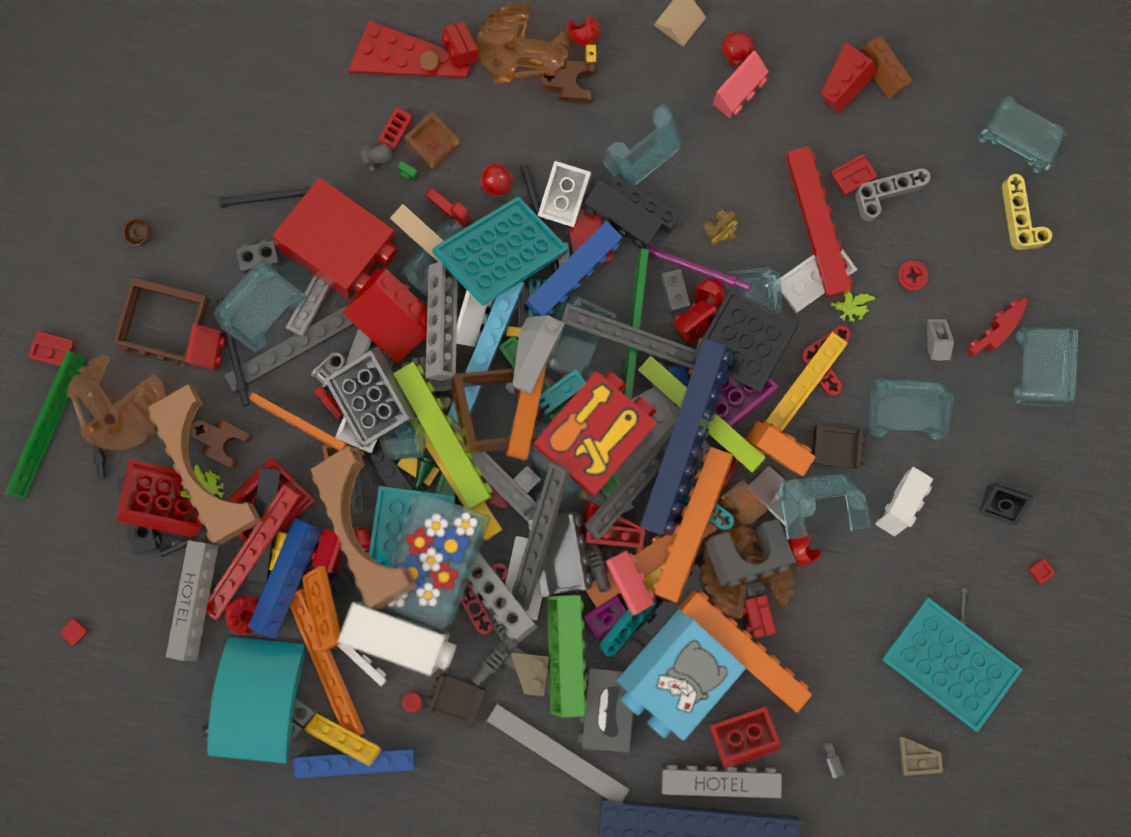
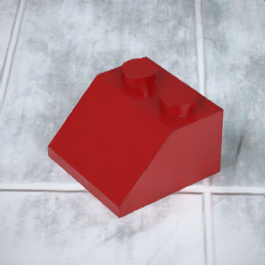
M704 300L699 303L696 302L690 306L689 311L678 315L674 319V330L687 345H690L707 332L717 314V310Z
M193 324L185 362L195 368L218 371V367H221L223 360L221 351L226 345L225 334L219 330Z
M324 529L318 537V548L313 551L311 556L312 566L316 568L325 566L327 572L337 573L344 553L341 549V541L334 531Z

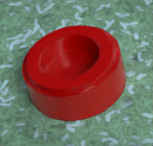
M411 692L403 698L402 704L406 711L414 713L422 707L423 700L418 693Z

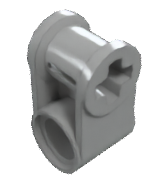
M331 353L313 370L311 376L316 377L325 389L328 387L324 380L325 377L327 378L343 368L347 359L339 353ZM340 357L341 364L338 367H334V359Z

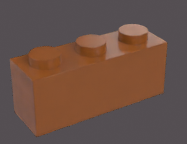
M882 36L868 42L860 51L874 61L878 72L873 77L888 99L902 93L913 82Z

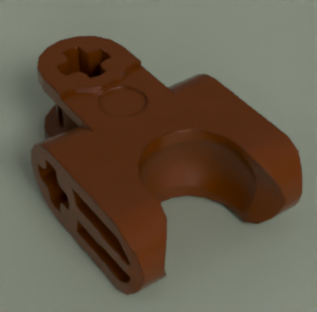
M562 61L561 69L546 68L541 72L540 86L544 91L558 92V100L562 102L591 104L594 101V94L590 90L581 89L576 81L581 77L593 76L597 71V67L591 62Z
M222 419L219 420L216 427L205 421L198 420L191 425L190 433L195 439L206 444L202 451L203 454L232 469L236 468L237 461L228 455L226 450L227 444L233 439H240L244 442H250L252 439L251 434ZM199 428H203L205 433L203 434L198 431Z

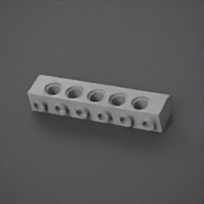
M441 261L429 265L426 378L438 381L451 379L453 374H456L458 280Z
M470 541L469 547L463 550L465 557L471 556V561L467 564H464L463 561L461 563H454L451 558L450 561L454 565L458 564L460 566L459 572L465 580L470 579L473 583L470 585L477 595L481 593L484 597L482 600L483 604L488 610L491 608L496 613L494 618L500 625L504 623L508 628L505 632L511 640L516 639L518 642H521L538 628ZM478 570H482V576L475 578V573ZM489 585H494L492 593H486ZM506 600L505 607L499 609V601ZM512 615H518L517 622L514 624H510V617Z

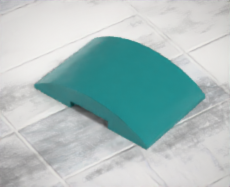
M228 637L220 660L213 691L208 729V756L287 764L293 729L292 717L297 686L300 684L305 644Z

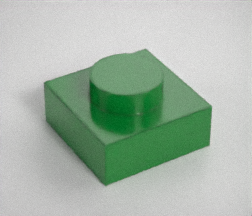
M400 162L398 165L399 175L407 181L411 179L415 182L419 177L418 171L405 162Z

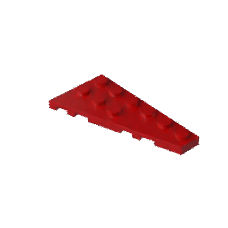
M368 21L348 72L353 74L358 72L397 76H443L444 78L466 79L472 63L457 66L455 61L449 58L447 49ZM426 51H432L439 57V65L434 70H426L420 65V56Z

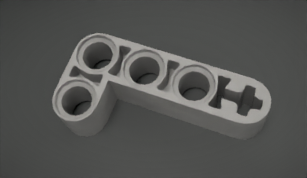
M917 169L862 184L855 194L862 219L867 222L876 219L881 212L879 200L922 189L930 181L929 172L926 169ZM898 181H903L905 187H900ZM880 185L885 186L887 188V192H882L880 190ZM866 190L869 193V197L863 196L861 191ZM867 208H872L875 215H870L867 212Z

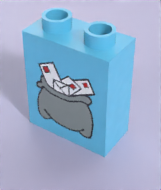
M678 609L617 679V682L627 691L620 700L637 715L644 708L649 710L653 716L647 723L663 738H666L673 731L684 741L746 668L693 619Z

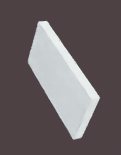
M842 249L840 251L841 256L847 262V269L845 270L847 276H850L858 269ZM814 255L774 282L776 288L795 313H798L825 293Z
M518 536L515 538L505 586L511 593L528 540ZM539 578L529 609L526 611L533 620L538 619L542 600ZM506 600L501 601L500 609L505 607Z

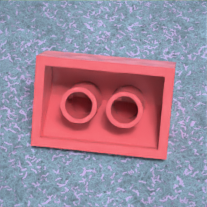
M753 51L716 92L713 105L728 118L733 114L737 115L743 108L742 104L745 101L749 102L753 98L757 87L762 88L768 80L766 79L768 70L757 52Z
M625 551L605 562L632 615L654 604L652 600L655 597L650 588H645L643 584L646 581L641 570L637 572L634 566L637 562L632 553L628 554Z

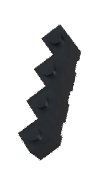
M703 553L696 557L679 603L677 604L662 598L654 606L650 615L635 629L631 638L645 648L693 590L697 593L703 592L708 585L713 584L717 576L712 561Z

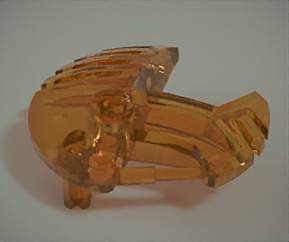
M516 3L499 8V11L492 12L489 18L483 21V26H480L476 37V46L479 50L478 58L484 68L494 76L496 84L498 82L502 84L504 81L513 82L516 78L529 77L530 75L546 73L548 76H552L563 66V57L567 59L568 51L566 49L569 50L568 32L563 28L550 42L524 38L531 4ZM518 66L543 68L516 72Z
M101 355L88 361L87 364L90 365L87 368L82 366L78 370L81 372L80 375L73 376L67 390V395L72 399L77 413L76 416L81 427L80 434L91 444L105 449L122 450L138 446L148 440L147 435L149 433L153 435L156 432L154 429L156 424H153L149 418L151 413L148 407L166 397L163 382L155 373H152L113 405L100 386L110 357ZM76 397L81 398L95 417L88 425ZM112 414L115 416V423L108 425L106 417Z
M742 525L721 533L729 532L738 555L745 562L754 565L761 564L763 554L753 550V542L761 547L753 529L745 528ZM706 549L702 560L706 564H702V571L707 575H703L702 578L703 582L709 585L705 587L708 594L714 597L712 601L724 613L738 619L742 618L747 586L746 580L741 581V584L730 588L729 585L721 587ZM792 566L786 572L780 573L775 571L769 577L763 578L761 575L756 579L770 585L778 608L787 606L791 599L793 590H790V587L794 585V579L790 580V576L793 575Z

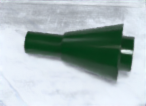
M425 455L417 458V479L413 490L421 491L424 480L435 465L433 458Z

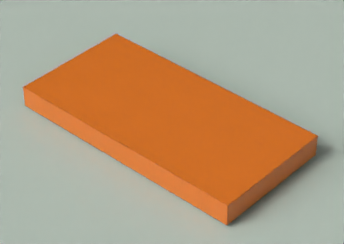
M319 566L303 575L302 581L318 651L323 652L341 644L338 642L341 633L325 566Z

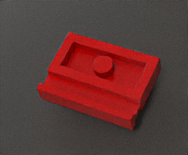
M864 154L830 173L843 196L859 189L864 183L876 180L878 177Z
M36 331V337L33 339L28 358L61 366L67 350L73 351L72 347L75 341Z

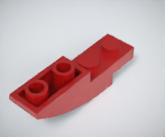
M1026 297L1021 300L1016 298L1008 304L1009 309L1005 312L1002 309L993 316L995 319L990 323L993 327L983 333L985 337L981 340L976 338L969 344L970 348L965 351L969 357L974 356L985 347L991 352L1009 337L1023 315L1027 304Z

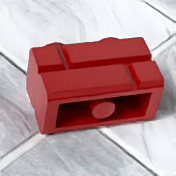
M461 22L445 26L443 35H441V41L443 46L448 48L449 58L454 60L457 66L475 63L478 60L479 50L465 23Z
M767 595L742 600L743 604L740 605L741 614L746 616L747 624H745V629L752 638L775 634L776 630Z

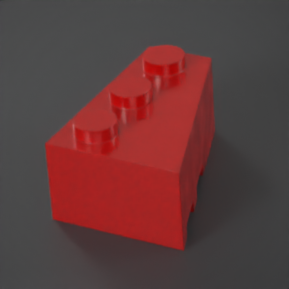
M846 42L821 92L826 105L839 114L878 72L872 59Z
M586 500L582 526L585 542L643 548L645 529L623 516H619L599 540L593 538L585 524L601 506Z

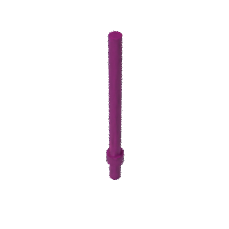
M646 247L649 255L723 281L726 285L733 288L736 286L747 291L751 288V283L742 281L732 274L726 275L655 248Z

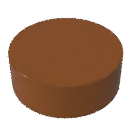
M426 51L420 56V65L426 70H434L439 65V57L432 51Z

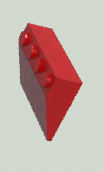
M376 269L342 312L346 318L396 363H399L427 337L428 308L387 269Z
M271 456L261 467L281 469L279 491L284 484H287L301 494V497L278 530L283 532L293 523L294 518L297 519L315 499ZM260 468L225 501L235 504L248 502L256 508ZM253 527L238 536L246 542L253 532ZM277 533L274 536L272 542L276 539Z
M129 460L115 522L194 537L201 526L197 508L193 507L190 498L181 496V492L185 490L181 483L183 479L175 469Z

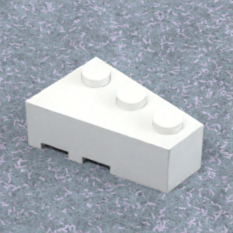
M915 467L908 470L893 494L895 495L890 504H887L884 508L886 510L884 516L878 519L875 525L893 536L899 534L906 527H911L916 520L914 516L916 511L918 512L924 504L922 499L931 491L932 486L930 484L933 478Z

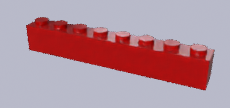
M809 146L788 151L785 159L812 252L815 256L826 299L847 294L850 292L853 284L851 277L847 276L845 270L847 269V262L840 253L842 251L841 242L835 236V233H837L836 225L830 219V215H832L830 205H826L825 202L826 191L824 187H821L819 181L821 180V174L814 164L816 162L815 154L813 151L811 152Z

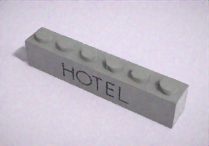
M189 540L187 542L166 653L168 658L181 661H197L219 545Z
M667 764L666 768L662 767L661 770L662 794L781 798L782 774L776 771V768L766 767L764 771H757L756 767H745V770H737L735 766L726 769H717V766H706L705 769H698L697 765H686V768H678V765Z

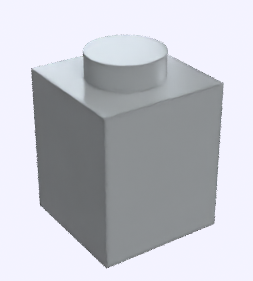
M528 466L513 479L527 494L541 482V479Z

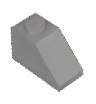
M927 319V349L931 360H950L954 340L947 320Z

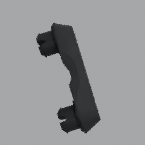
M349 566L328 580L332 598L356 583L354 572Z

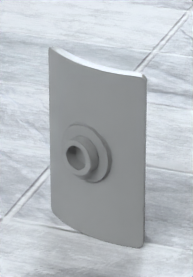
M770 466L746 487L787 528L810 507V504Z

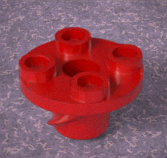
M242 596L227 604L225 615L226 624L230 631L236 634L248 635L252 633L253 629L249 628L248 625L258 600L251 596Z

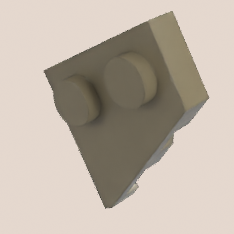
M511 652L524 694L544 696L549 657Z
M898 736L903 776L943 773L941 752Z

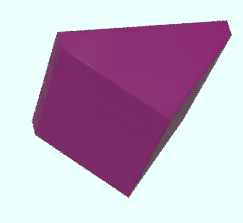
M616 595L599 607L586 613L583 617L598 641H601L626 613V610Z

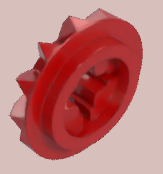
M908 261L898 270L897 279H899L901 286L907 290L916 291L926 285L928 271L921 262ZM911 270L913 274L919 275L914 281H912V278L906 277L911 274Z

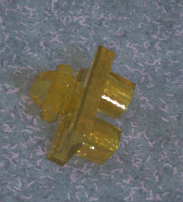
M722 209L716 215V219L719 221L716 226L711 221L703 226L704 232L713 246L720 239L723 242L727 238L732 241L735 239L733 232L737 230L735 225L738 221L733 211L728 213Z

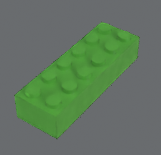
M580 595L547 596L550 713L558 717L585 716V711L587 710V702L584 699L586 681L583 679V671H585L586 665L582 653L585 649V642L582 639L584 621L581 619L583 600Z

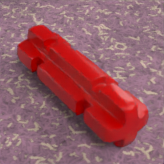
M321 386L314 391V394L318 399L321 398L320 401L328 411L333 412L332 415L336 420L344 416L341 409L338 408L339 405L330 394H327L326 389Z

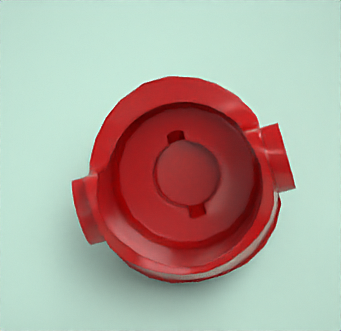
M588 15L586 21L579 26L570 19L567 21V33L574 43L586 46V44H593L598 40L600 24L592 15Z
M732 31L727 33L726 38L723 39L722 52L728 59L730 66H740L754 50V42L745 32L734 33Z
M498 163L485 167L481 175L482 180H479L481 190H485L488 195L493 197L505 195L510 190L512 182H514L511 171L508 172L505 166Z
M708 278L702 281L695 288L696 295H694L693 304L704 300L714 306L716 310H719L726 297L725 287L717 279Z
M803 532L796 533L788 540L796 560L795 563L800 566H806L817 561L822 554L820 550H811L809 548L811 537L806 536Z

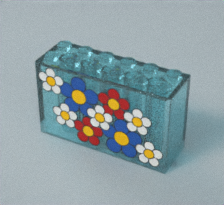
M418 491L417 495L414 494L411 500V512L407 513L404 524L406 526L404 531L400 532L398 536V548L396 551H393L390 562H392L391 569H398L400 567L410 569L417 587L384 606V608L446 630L452 628L491 516Z

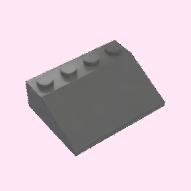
M380 349L370 350L324 379L361 447L370 444L417 417Z

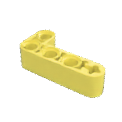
M1019 174L1011 175L1002 184L1011 245L1016 250L1040 248L1052 239V232L1047 227L1032 228L1025 181ZM1013 199L1019 202V206L1014 205ZM1016 218L1021 219L1022 225L1016 222ZM1038 234L1043 236L1044 241L1038 239ZM1019 236L1025 239V243L1019 241Z

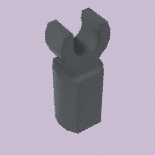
M830 741L823 743L822 745L827 756L825 759L831 777L836 778L844 775L839 756L835 754L833 744Z

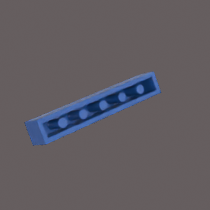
M606 221L527 299L525 304L537 316H550L555 311L553 306L557 302L561 305L568 298L566 293L570 289L575 291L582 284L579 280L583 276L588 278L595 271L592 267L596 263L601 265L608 258L605 254L609 250L614 252L621 245L618 241L622 236Z
M294 518L249 622V628L262 635L272 638L277 637L322 529Z
M415 747L381 749L371 766L360 762L344 752L297 755L294 758L295 778L406 771L416 768Z

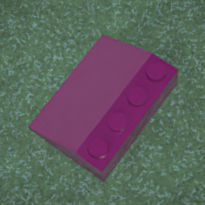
M728 376L727 382L722 385L720 390L722 392L720 402H716L714 410L730 427L735 428L779 391V387L770 377L762 393Z

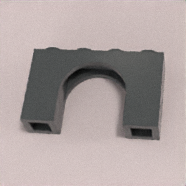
M779 519L762 523L754 529L763 552L762 562L758 565L747 563L738 555L729 532L713 536L705 542L721 587L727 585L730 588L735 587L744 580L749 583L758 579V576L762 575L763 578L773 575L775 571L783 573L791 569L790 566L796 560Z

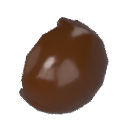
M133 218L124 226V240L130 246H144L151 240L152 228L144 219Z

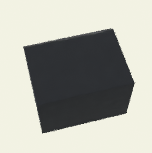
M997 483L989 484L980 507V513L1017 525L1032 501L1033 496Z

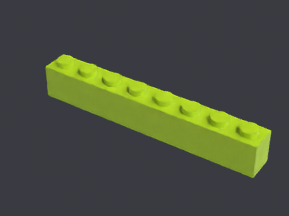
M412 362L393 373L469 509H474L493 498L490 494L493 492L488 482L484 483L481 478L483 473L478 465L475 466L471 460L474 458L472 453L465 454L461 434L459 431L455 432L452 427L454 421L449 414L446 415L443 409L445 406L440 398L435 397L433 392L436 390L430 381H426L424 377L426 372L421 364L417 365Z

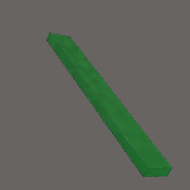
M641 249L637 253L629 326L640 329L649 254L647 249ZM627 347L623 382L626 384V387L622 393L631 400L637 350Z
M67 350L6 488V494L25 499L87 358Z

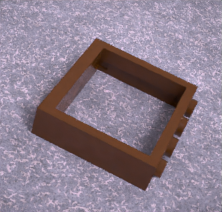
M132 277L113 343L119 346L118 349L130 352V349L136 350V354L148 357V354L155 355L157 360L166 362L167 359L174 360V364L185 366L189 342L185 356L126 341L140 291L144 290L199 304L194 324L203 326L210 299L204 295Z
M514 369L453 374L450 386L465 454L508 449L510 438L476 441L464 387L513 383ZM514 388L518 404L520 390ZM535 424L530 447H533L534 442L538 439V428H535Z

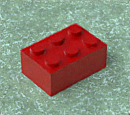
M766 707L710 725V733L724 769L780 751V742Z

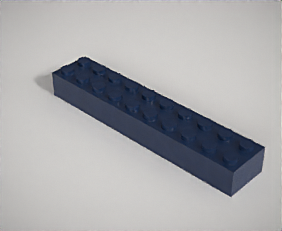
M703 339L640 526L641 528L672 536V533L675 532L678 524L676 522L678 515H681L684 508V497L689 494L691 485H689L690 479L695 476L697 471L695 464L703 453V441L709 435V423L714 420L716 410H714L716 402L719 403L722 397L720 390L722 385L727 382V370L734 361V351L726 345Z
M601 798L598 837H799L801 821L797 816L626 800L616 801Z

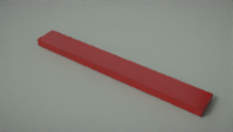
M284 484L261 518L262 522L257 524L210 595L206 614L215 621L220 619L227 604L232 601L301 497V494L289 485Z

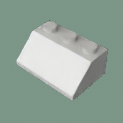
M466 291L457 323V344L475 347L482 334L480 332L481 324L485 325L488 314L485 313L486 306L490 307L492 301L482 307L470 292Z

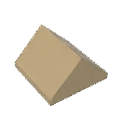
M673 0L655 22L654 26L684 47L706 17L694 0Z

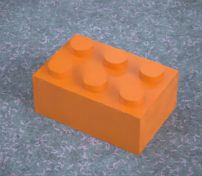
M756 421L745 438L748 443L790 471L804 476L815 459V456L810 453L812 451L810 448L796 442L794 437L783 433L779 427L767 421H764V423Z

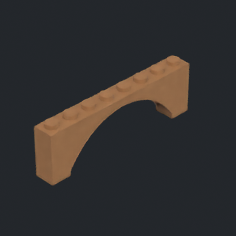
M186 385L149 406L148 409L151 413L149 418L153 424H156L158 428L157 434L167 446L165 447L166 453L169 457L173 458L175 463L173 467L183 479L181 483L184 489L189 491L191 495L190 502L194 508H197L199 512L198 518L208 530L206 532L208 539L213 543L221 545L262 521L253 504L248 502L235 504L220 500L206 490L194 474L189 458V434L194 417L203 403L196 389Z
M347 446L311 469L312 479L318 486L320 498L327 507V515L334 524V532L341 541V549L349 560L348 566L354 572L356 585L361 589L364 596V604L369 609L379 610L415 589L417 585L410 569L403 567L398 569L388 568L372 559L360 546L352 528L350 506L353 487L361 468L365 464L359 450Z

